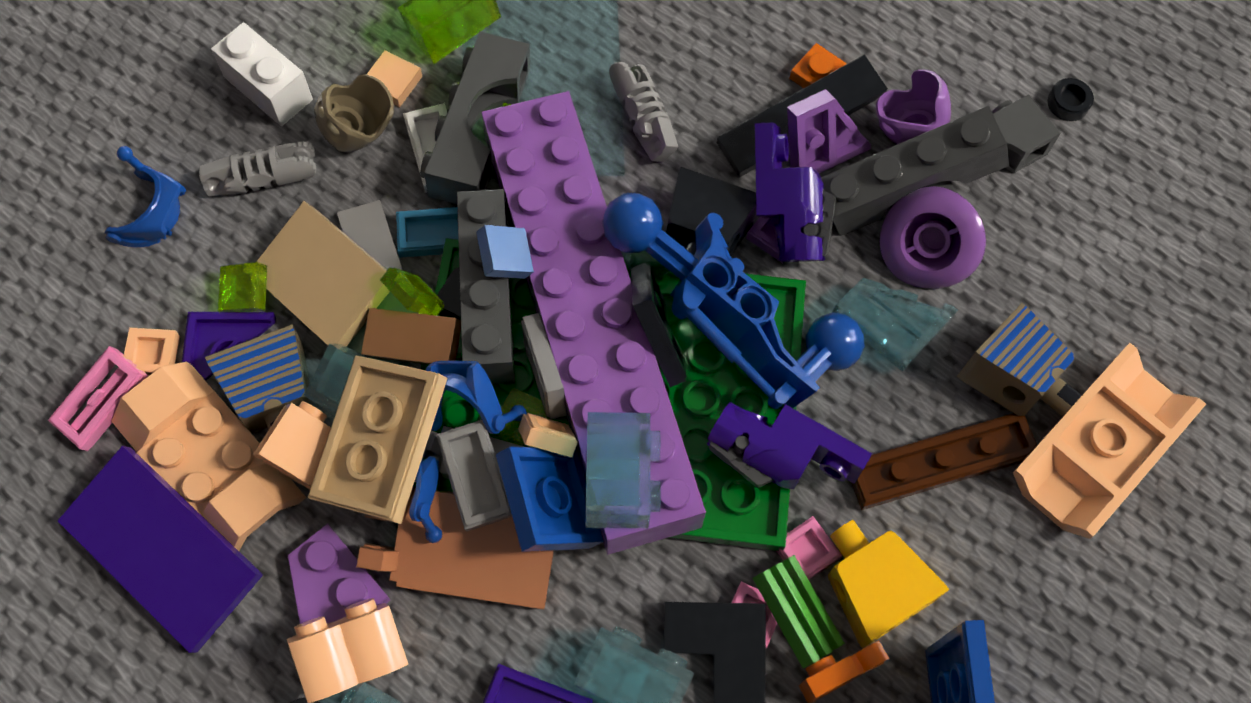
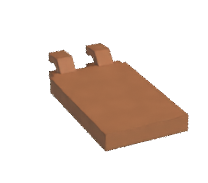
M414 486L402 523L398 524L395 547L366 543L359 548L356 567L375 571H391L389 581L397 582L396 587L545 609L554 550L522 552L512 517L466 532L453 492L436 490L430 507V518L434 525L442 530L443 535L439 542H428L425 537L426 530L422 523L412 521L410 518L409 510L416 490V486ZM365 515L366 518H372V519L383 520V519H380V518H376V517H372V516H369V515Z

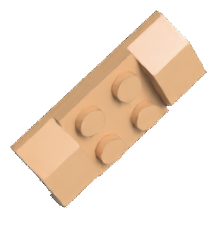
M1129 343L1013 472L1021 494L1062 530L1091 539L1199 414L1206 403L1197 397L1171 392L1143 369L1138 349Z
M182 362L161 366L121 397L111 422L135 449L136 453L238 551H240L246 538L275 513L298 505L307 498L288 476L253 456L260 443L191 363Z

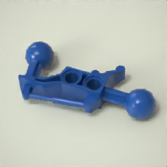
M625 193L608 204L603 216L602 226L605 237L611 245L625 253L646 251L680 279L670 293L673 297V314L679 319L688 318L731 363L734 361L769 397L768 404L771 408L778 409L783 404L791 408L796 407L820 388L816 381L826 370L840 371L847 369L860 358L865 344L864 335L858 322L846 314L836 312L822 315L814 320L805 337L807 350L797 360L783 347L774 320L779 301L743 272L744 264L740 259L730 256L727 250L729 247L720 232V229L723 227V219L717 213L708 214L697 226L695 231L696 252L695 255H692L662 230L663 220L661 212L651 198L640 193Z

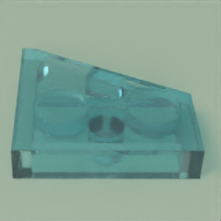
M862 278L835 305L832 312L846 314L857 321L863 332L864 341L903 372L951 321L958 309L946 303L941 309L917 302V294L904 290H892L882 283Z

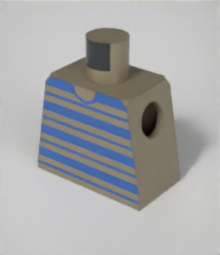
M1023 303L980 346L957 375L963 382L1018 416H1025L1035 403L1041 399L1063 417L1082 396L1059 377L1074 360L1073 353Z
M292 324L205 357L208 366L239 419L251 433L266 427L269 430L283 407L287 404L293 403L299 406L304 401L314 406L304 346Z

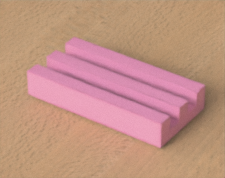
M111 346L104 351L48 419L55 428L81 450L88 451L112 424L111 420L121 397L148 377L144 371L136 368L137 365L131 360L126 359L123 353ZM115 365H117V370L112 374V376L103 385V387L101 389H97L93 393V391L103 381V379L112 370V368ZM88 399L87 406L74 420V422L71 425H69V420L74 416V414Z

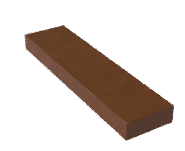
M1013 413L871 455L854 484L851 482L861 510H865L1022 463L1034 450L1037 443L1025 416H1018Z

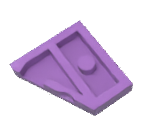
M826 89L787 107L790 168L812 167L819 174L871 149V144L859 132L852 119Z
M328 523L288 555L300 624L322 616L325 617L326 623L337 621L346 617L344 610L346 607L366 599L374 598L376 605L390 601L389 597L366 569L356 567L357 558Z

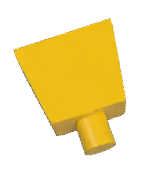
M851 520L829 536L845 559L832 568L828 574V579L862 649L934 603L949 591L947 585L891 530L869 542L856 522Z

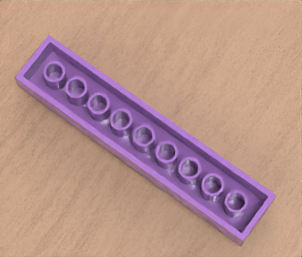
M566 91L481 112L487 147L491 149V160L499 188L504 189L511 227L525 228L534 270V273L529 275L526 280L535 311L540 315L562 381L567 420L570 429L578 441L576 449L607 555L702 528L706 511L654 351L633 308L632 283L622 252L614 248L604 234L602 220L607 206L570 92Z

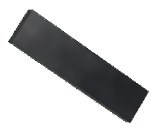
M865 54L717 137L719 148L737 176L740 178L756 169L755 123H775L781 128V134H787L789 143L788 106L826 89L849 116L887 92L888 88Z

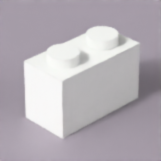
M246 23L240 24L211 48L224 78L281 127L313 100L303 71Z

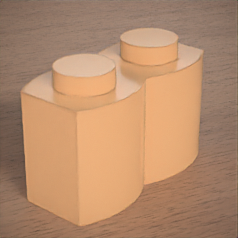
M370 598L346 607L344 609L346 617L337 621L326 623L325 617L322 616L294 627L296 635L286 640L307 703L330 697L357 684L384 676L408 665L389 605L386 603L376 605L374 598Z

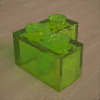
M408 0L398 7L410 36L434 64L501 18L496 0Z

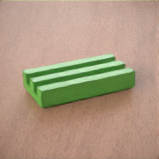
M795 555L752 578L802 668L814 664L820 658L831 653L832 650L845 644Z

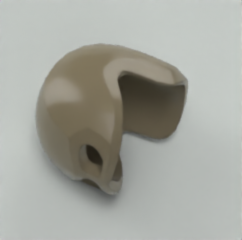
M366 74L357 76L347 86L330 85L321 93L314 107L315 120L321 134L329 144L340 152L360 150L371 144L384 132L394 114L393 98L388 88L377 78Z

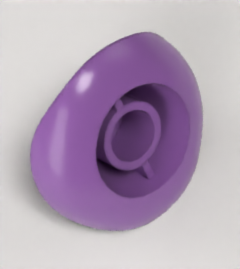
M923 187L899 199L888 212L880 232V250L888 269L902 282L927 289L950 287L968 278L981 263L986 246L984 226L975 208L958 193L943 187Z

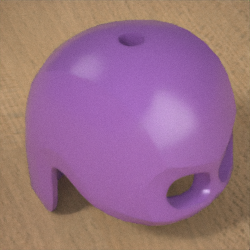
M918 69L911 75V89L905 91L889 90L877 99L876 111L880 128L895 145L950 122L951 101L945 81L935 72Z

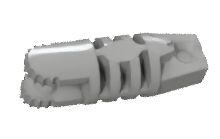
M625 62L610 64V79L624 108V112L629 118L628 121L633 128L635 136L651 161H666L677 150L678 143L671 125V119L646 67L637 64L631 67L630 70V67Z
M308 141L268 147V150L258 149L255 153L248 151L244 152L241 156L239 154L230 155L201 165L199 167L200 181L207 196L242 194L247 193L249 189L253 191L260 190L262 186L271 188L273 184L280 186L302 181L303 179L307 180L316 174V163L313 162V157H315L314 146Z

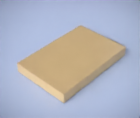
M303 201L248 272L325 344L340 354L366 323L369 308L377 309L398 282L394 275L305 201Z
M355 355L308 498L401 524L448 378L440 373Z

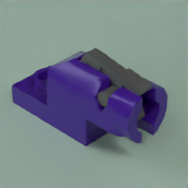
M773 122L755 123L757 216L762 218H779V224H774L779 247V260L782 262L825 261V257L829 253L836 197L824 190V183L814 168H782V162L788 161L789 158L787 134H781V128Z
M729 402L712 428L707 442L711 452L757 488L773 482L783 488L795 489L811 460L819 463L820 469L829 477L838 481H845L847 479L854 484L872 455L871 452L786 404L771 426L767 423V417L740 408Z

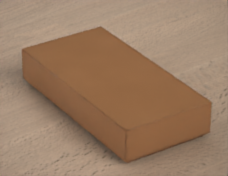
M369 308L361 355L428 365L435 361H456L461 320L452 317Z

